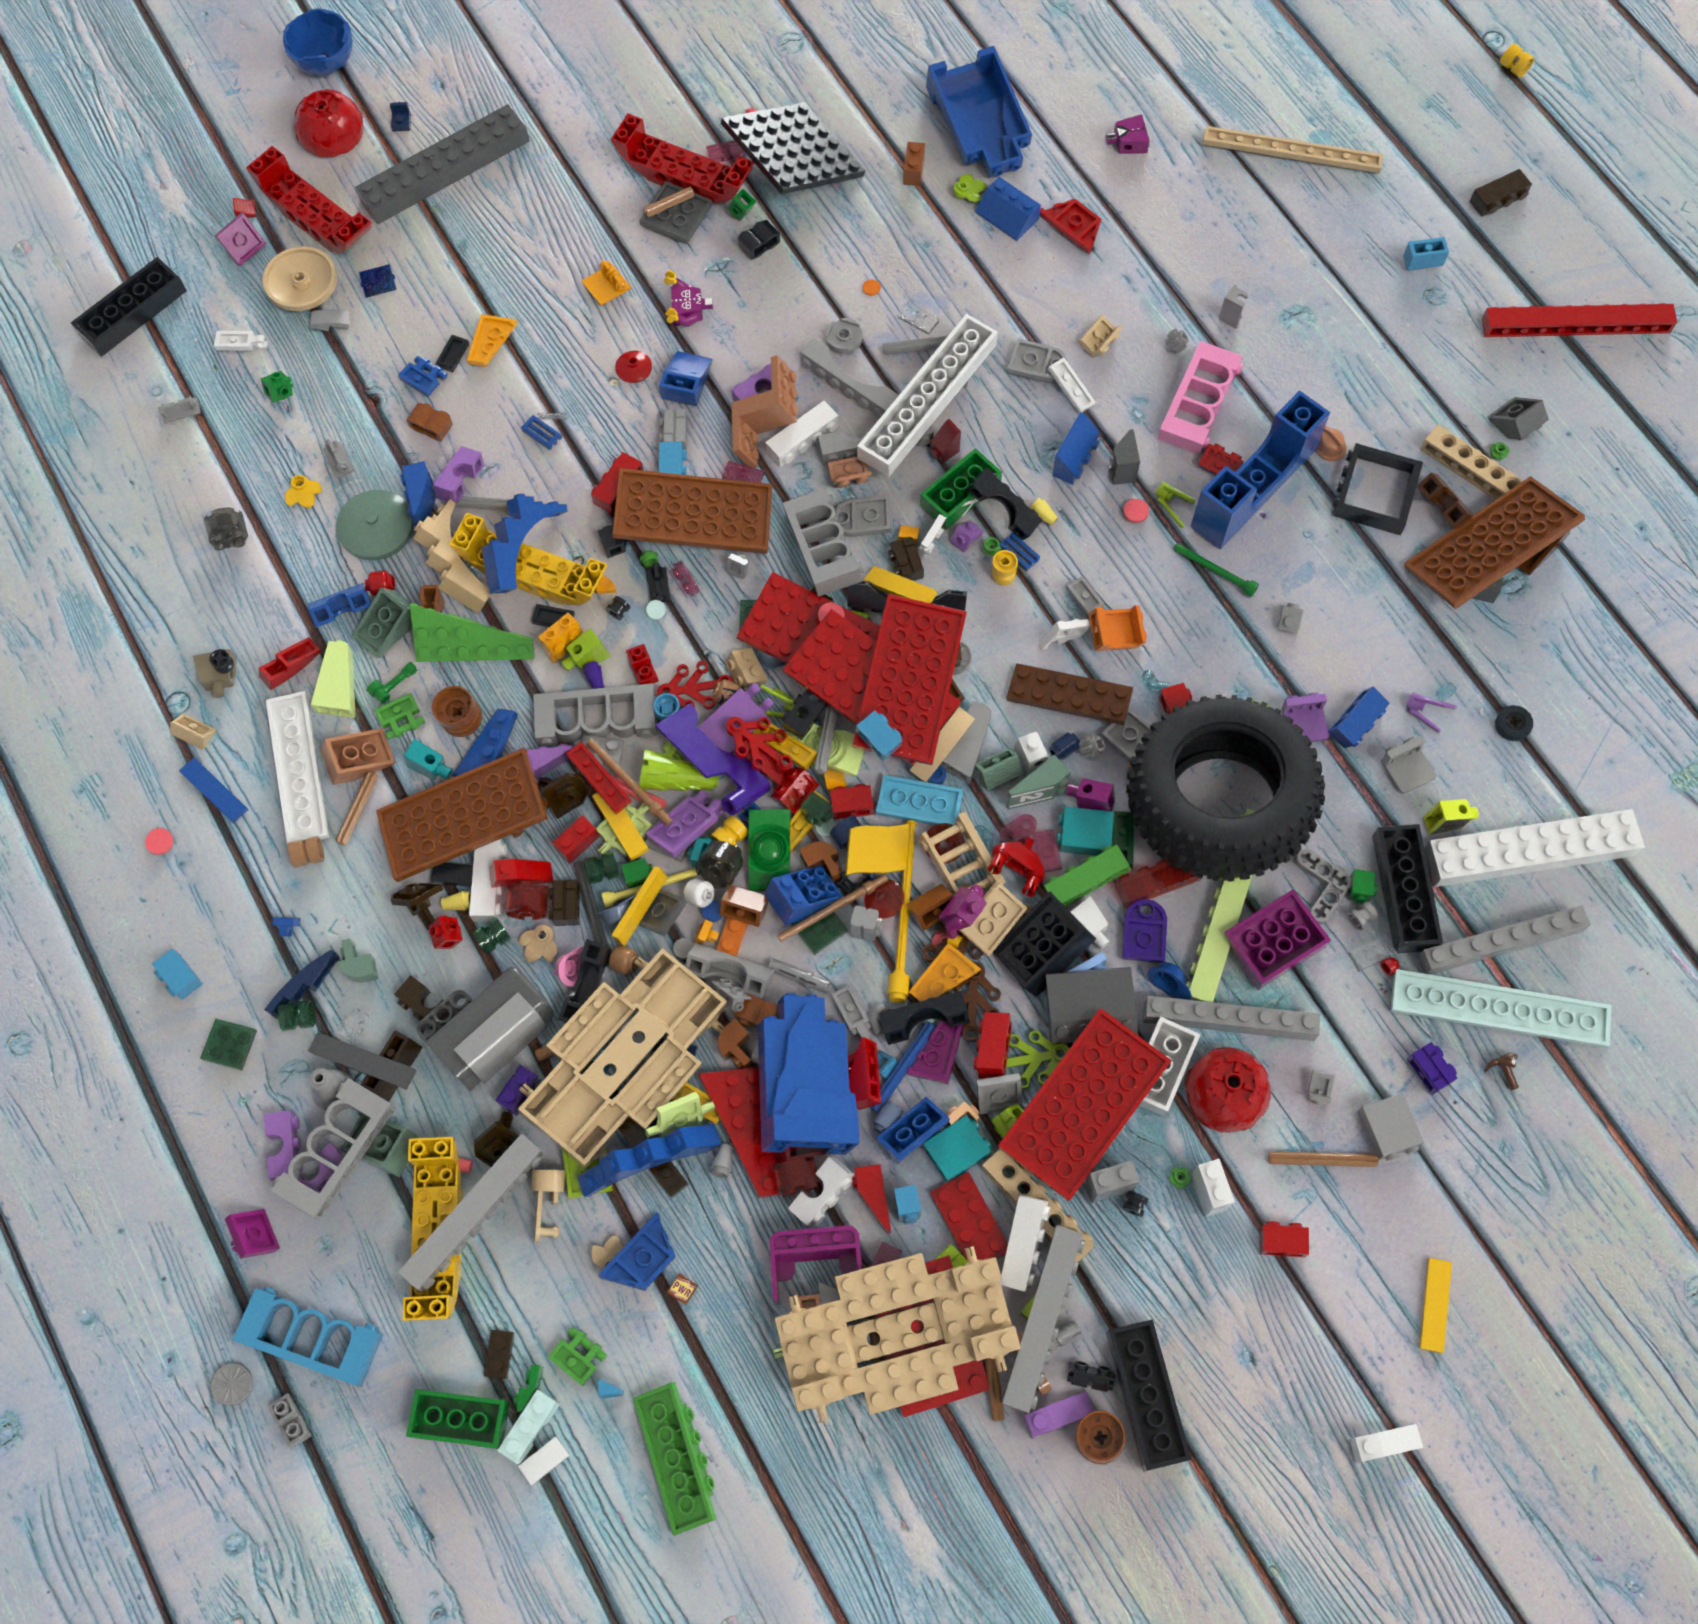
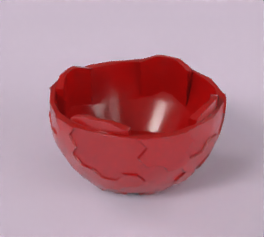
M331 89L315 91L304 97L297 106L294 115V132L297 141L300 142L306 151L318 157H335L339 154L348 153L363 137L364 124L362 113L356 104L343 93Z
M1221 1047L1212 1049L1189 1069L1184 1083L1187 1101L1192 1114L1202 1125L1221 1133L1246 1131L1252 1128L1266 1113L1271 1099V1086L1264 1066L1253 1055L1238 1048ZM1228 1078H1237L1239 1086L1236 1088L1229 1086Z

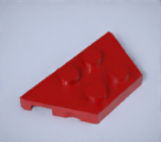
M1075 198L1065 203L1054 204L1053 208L1044 210V208L1040 209V217L1086 253H1091L1101 224L1099 216Z

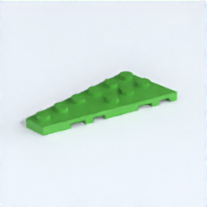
M410 604L416 662L526 660L535 658L534 641L531 637L497 629V627L479 624V622L456 615L444 614L432 608L420 607L418 604Z

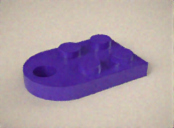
M1141 899L1132 903L1127 909L1124 918L1123 960L1154 963L1165 961L1167 915L1164 908L1157 902ZM1149 906L1152 913L1144 915L1141 912V907Z

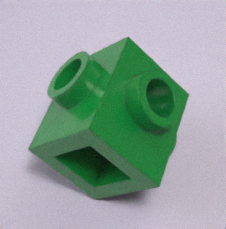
M282 371L274 372L261 378L264 394L273 403L293 395V382Z

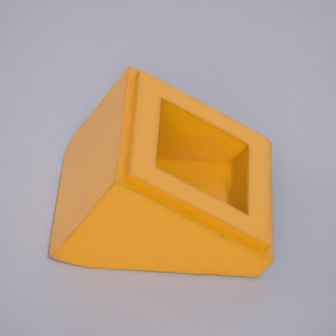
M901 525L898 540L912 537L917 546L920 527Z
M827 769L826 773L823 774L827 790L847 786L843 773Z

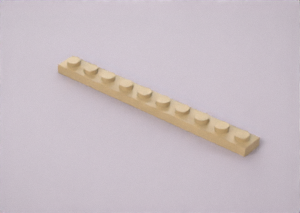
M1206 126L1202 144L1380 173L1383 161V154Z

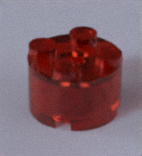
M526 880L520 881V885H507L506 915L519 920H525V917H532V920L546 918L549 887L545 885L536 886L533 885L532 881Z
M810 1156V1161H806V1157L782 1162V1167L778 1169L776 1165L772 1166L777 1193H782L783 1198L795 1195L796 1190L803 1189L805 1192L816 1190L817 1184L820 1183L819 1177L815 1174L818 1170L814 1156Z

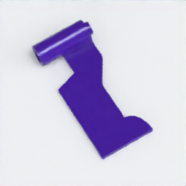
M690 703L657 723L655 728L705 778L726 774L738 786L736 790L721 800L723 809L729 815H735L770 791V782L759 771L753 770L751 763L747 759L737 758L734 754L719 749L696 726L698 714Z

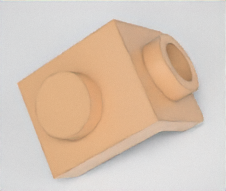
M964 1102L958 1108L954 1106L946 1113L950 1118L947 1126H951L966 1115L978 1123L980 1119L978 1115L980 1113L974 1105H968Z

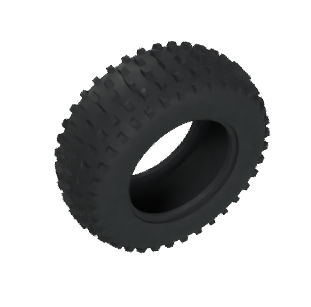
M1220 694L1216 695L1215 699L1203 696L1198 702L1189 700L1186 701V706L1184 707L1176 706L1172 708L1173 712L1171 714H1163L1161 722H1155L1150 726L1151 732L1144 733L1141 738L1143 744L1138 743L1134 751L1137 757L1132 756L1130 760L1133 770H1127V779L1130 781L1126 785V793H1128V807L1131 813H1133L1135 826H1141L1139 830L1141 837L1149 839L1147 844L1153 851L1158 850L1157 855L1165 861L1169 859L1168 864L1178 869L1183 868L1182 872L1186 874L1191 871V874L1195 876L1197 874L1198 878H1203L1204 875L1207 876V879H1212V881H1218L1219 878H1223L1224 881L1231 882L1237 877H1240V880H1247L1253 874L1257 877L1264 875V871L1269 868L1271 871L1277 869L1278 864L1290 861V854L1294 856L1302 849L1301 844L1305 845L1310 838L1309 832H1315L1317 827L1315 818H1321L1323 811L1320 810V807L1325 802L1324 775H1321L1322 764L1321 761H1316L1317 751L1315 748H1310L1312 742L1308 736L1302 735L1304 730L1297 724L1293 725L1294 720L1284 714L1280 715L1281 710L1277 708L1274 710L1271 707L1267 708V703L1263 701L1261 704L1255 701L1252 702L1253 698L1250 697L1243 700V698H1237V695L1226 698ZM1210 759H1229L1246 764L1256 770L1271 788L1273 799L1265 807L1252 814L1241 817H1220L1206 813L1192 805L1181 793L1176 781L1185 770L1199 762Z

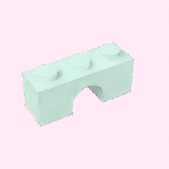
M537 1389L497 1451L516 1464L523 1463L534 1446L533 1441L545 1424H548L560 1403Z

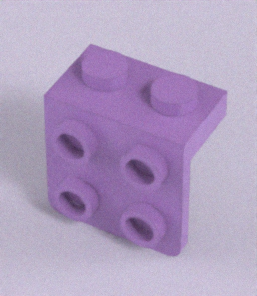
M1310 693L1302 697L1293 695L1285 699L1281 708L1282 715L1284 714L1294 720L1292 724H1297L1304 730L1303 736L1307 735L1311 742L1323 741L1329 738L1330 735L1323 711L1327 702L1325 693Z

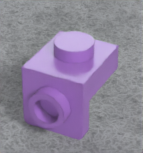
M969 520L957 526L950 542L962 552H965L970 543L982 537L984 531L976 523Z

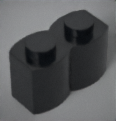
M767 220L757 222L752 229L743 231L738 237L739 247L751 260L760 257L765 251L774 248L780 243V233Z

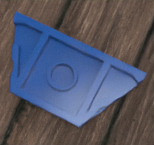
M657 1212L598 1274L600 1279L646 1291L675 1259V1253L669 1244V1238L663 1229Z

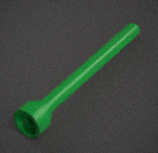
M1174 545L1176 552L1241 587L1245 595L1252 597L1259 586L1257 582L1253 580L1245 581L1182 545Z

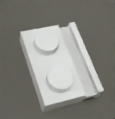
M941 514L937 517L917 551L922 559L926 553L930 554L935 546L933 544L934 539L939 540L944 532L942 526L946 517Z

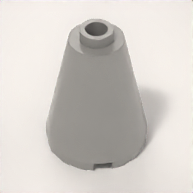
M319 1068L314 1070L309 1077V1083L315 1104L319 1108L327 1110L333 1102L339 1100L336 1097L337 1090L348 1078L353 1080L351 1076L340 1069Z

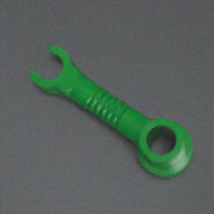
M409 662L386 685H383L379 680L373 681L367 687V692L383 704L390 699L388 693L405 678L414 675L418 670L412 662Z

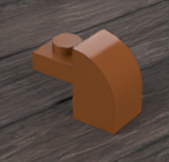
M813 842L799 849L800 857L807 869L822 865L834 883L840 880L842 869L837 861L838 851L835 847L826 842Z
M735 1018L721 1031L718 1038V1047L724 1061L732 1056L731 1061L738 1068L741 1066L744 1069L750 1068L752 1066L751 1060L740 1049L750 1039V1035Z

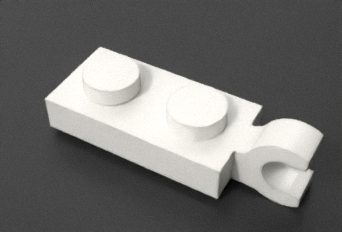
M217 331L214 347L216 350L252 351L253 346L267 349L268 341H264V335L255 336L253 331Z

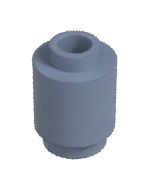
M892 1102L884 1105L873 1120L874 1129L881 1134L902 1117L903 1110Z

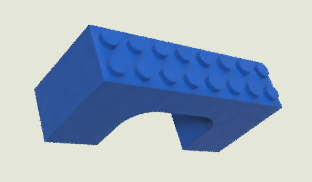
M1299 390L1275 415L1270 432L1257 451L1236 472L1225 466L1201 490L1190 527L1221 550L1316 451L1331 412Z

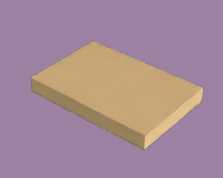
M996 881L984 895L983 899L987 904L970 927L959 929L986 956H990L1028 909L999 881Z

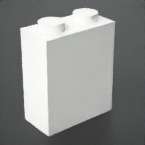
M1220 1159L1200 1164L1190 1174L1205 1217L1224 1212L1235 1202Z

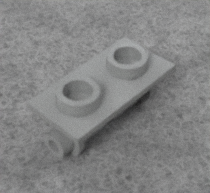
M191 396L179 400L178 403L161 404V407H158L164 424L201 414L198 398H192Z
M327 439L326 448L323 451L337 479L353 472L354 469L341 442L336 443L333 439Z
M720 979V981H711L716 986L714 991L727 1001V1006L735 1012L743 1010L744 1000H751V997L744 993L743 989L733 985L731 980Z

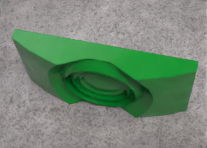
M790 809L749 810V891H766L772 878L790 874Z

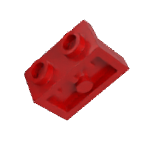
M1215 443L1214 446L1208 445L1198 465L1218 474L1225 466L1236 472L1244 462L1241 460L1242 457L1234 452L1229 454L1224 451V447Z
M794 767L787 772L785 779L775 787L770 797L773 800L779 801L785 809H790V814L795 815L819 784L805 769Z

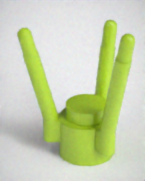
M1163 482L1156 491V495L1159 497L1157 501L1165 507L1174 520L1183 528L1184 524L1165 501L1168 500L1170 502L1175 495L1193 504L1195 500Z
M760 685L761 689L786 702L785 711H791L794 708L793 702L795 699L778 688L772 690L764 685ZM774 711L765 712L766 715L783 717L785 714Z

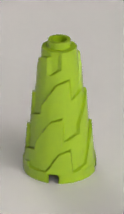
M645 749L639 783L643 790L701 791L704 789L709 791L713 790L714 787H718L719 776L705 778L688 761Z

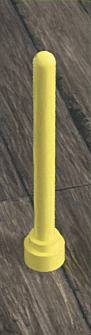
M696 868L668 876L663 886L695 877L699 872ZM642 885L614 893V891L601 893L605 908L614 907L613 904H616L617 901L636 895Z

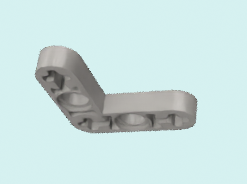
M1304 849L1296 856V865L1327 886L1310 910L1317 922L1322 925L1330 917L1351 886V878L1347 873L1313 851ZM1305 856L1309 857L1306 863L1302 862ZM1315 861H1316L1317 864H1316V866L1314 867V869H1312L1311 867H1312V865H1313V864L1315 863ZM1321 866L1326 867L1329 874L1326 876L1320 875L1318 868ZM1332 874H1336L1332 881H1330L1329 879L1332 876ZM1343 879L1344 885L1339 886L1338 882ZM1325 895H1334L1336 898L1335 903H1328L1325 900ZM1323 906L1324 908H1326L1322 914V917L1317 918L1316 914L1319 912L1321 907Z

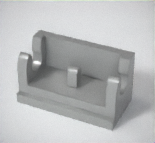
M1234 284L1224 298L1219 320L1237 329L1239 321L1242 319L1243 307L1245 306V303L1237 297L1242 296L1247 299L1248 294L1237 288V285Z

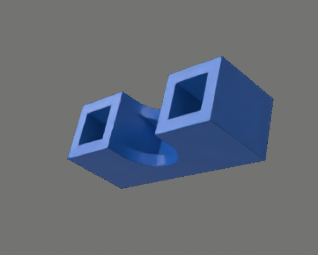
M364 583L309 603L308 611L317 628L335 621V617L344 612L353 611V613L369 608L371 599Z

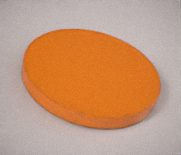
M870 279L864 282L863 291L865 294L873 296L880 292L881 285L878 281Z

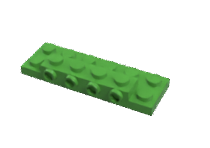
M670 1382L634 1397L633 1401L673 1536L717 1520L710 1496L714 1495L712 1490L715 1488L713 1478L708 1476L705 1468L708 1465L706 1455L701 1453L698 1445L701 1442V1437L692 1425L694 1420L693 1411L686 1404H682L676 1382Z

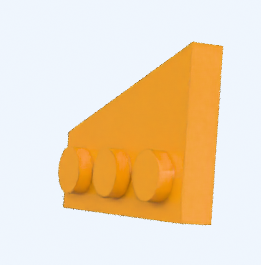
M481 314L467 358L468 364L486 367L517 326V320Z
M948 943L910 989L909 993L920 1002L931 997H939L982 969Z

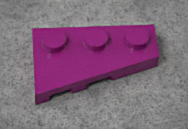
M940 1021L929 1037L930 1040L924 1049L920 1051L916 1061L906 1074L949 1085L964 1024L949 1028L946 1023Z

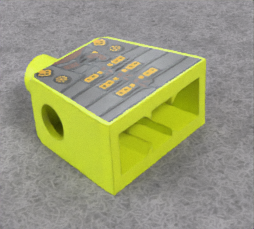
M1466 799L1439 801L1423 818L1429 835L1462 829L1472 819H1477L1479 812L1477 807H1470Z

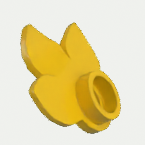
M296 475L291 479V488L286 491L285 500L288 506L299 502L304 508H311L315 503V494L321 493L322 487L317 481L308 480L303 475Z

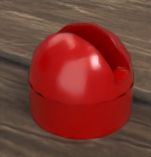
M1389 957L1380 962L1382 970L1388 976L1393 975L1399 969V962L1396 958Z

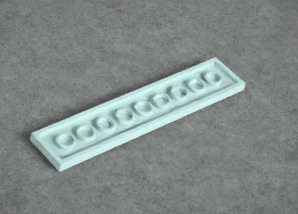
M1397 969L1393 976L1390 1012L1602 1048L1610 1046L1611 1005L1400 969Z

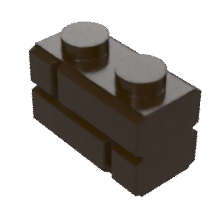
M908 537L891 542L888 556L890 562L894 561L896 567H893L894 574L912 581L923 579L924 568L913 538Z
M552 881V888H549V900H552V907L548 909L549 920H552L555 926L580 925V885L578 881Z

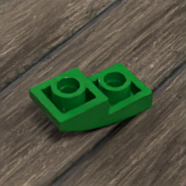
M531 1365L530 1370H527L526 1384H529L528 1388H519V1393L515 1394L514 1407L517 1408L516 1412L522 1413L537 1389H539L544 1367Z

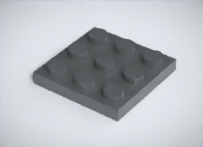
M665 181L650 204L684 188ZM694 193V197L653 216L647 217L644 213L639 220L640 225L688 244L712 207L713 202L709 198Z

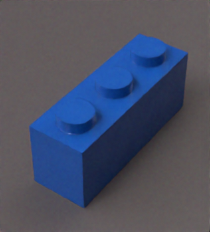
M1374 686L1364 689L1329 729L1328 733L1343 748L1355 747L1363 740L1361 738L1363 734L1369 732L1374 727L1373 723L1375 720L1381 718L1386 713L1385 709L1390 703Z

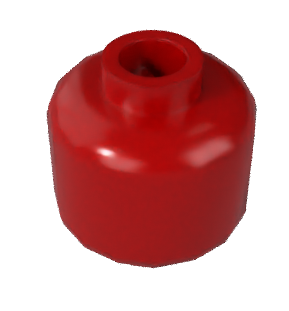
M386 570L371 572L368 575V579L365 580L366 590L370 591L374 597L381 587L395 590V578Z

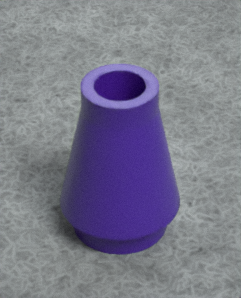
M596 661L585 664L582 673L592 689L605 688L601 665H598Z

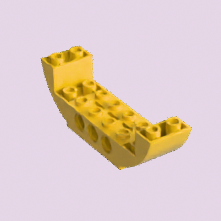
M466 513L449 545L465 561L486 574L482 547L488 545L489 541L497 540L496 533L488 530L483 518ZM522 543L516 562L517 589L560 605H582L591 599L608 564L589 558L586 566Z
M454 1137L409 1139L408 1161L414 1165L411 1257L463 1199L460 1162ZM461 1253L459 1255L455 1254L451 1258L450 1266L443 1273L439 1272L436 1275L434 1284L427 1291L419 1292L410 1284V1297H403L402 1321L450 1318L457 1301L461 1279Z

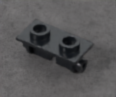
M657 562L653 563L651 568L647 569L650 600H658L663 603L670 602L667 569L660 566Z
M1082 1361L1069 1363L1070 1372H1068L1067 1381L1071 1382V1385L1087 1388L1089 1379L1093 1380L1091 1389L1104 1392L1113 1390L1115 1372L1111 1371L1110 1368L1105 1366L1091 1367Z

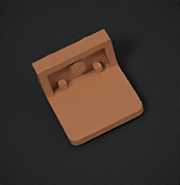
M858 456L827 463L832 486L837 485V488L846 487L853 481L856 484L865 483L872 476V472H868L867 464L859 460Z

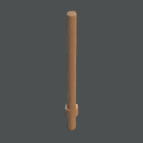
M593 738L587 741V745L649 807V811L654 816H658L667 826L673 822L663 811L664 808L658 802H654Z
M883 874L872 881H866L862 884V887L777 935L779 941L783 942L859 897L871 894L875 891V888L888 881L887 876Z

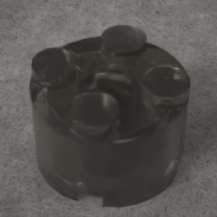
M230 507L219 508L211 511V516H205L204 525L208 540L215 550L221 551L231 547L240 548L245 545L248 532L243 513L240 510L236 512L234 508Z
M712 840L696 863L697 875H701L704 881L711 883L715 889H724L726 886L732 885L743 866L741 849L724 841Z

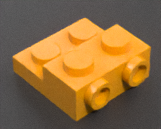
M566 613L539 635L538 639L549 660L555 663L568 652L566 647L577 639L583 631L578 621L569 613Z

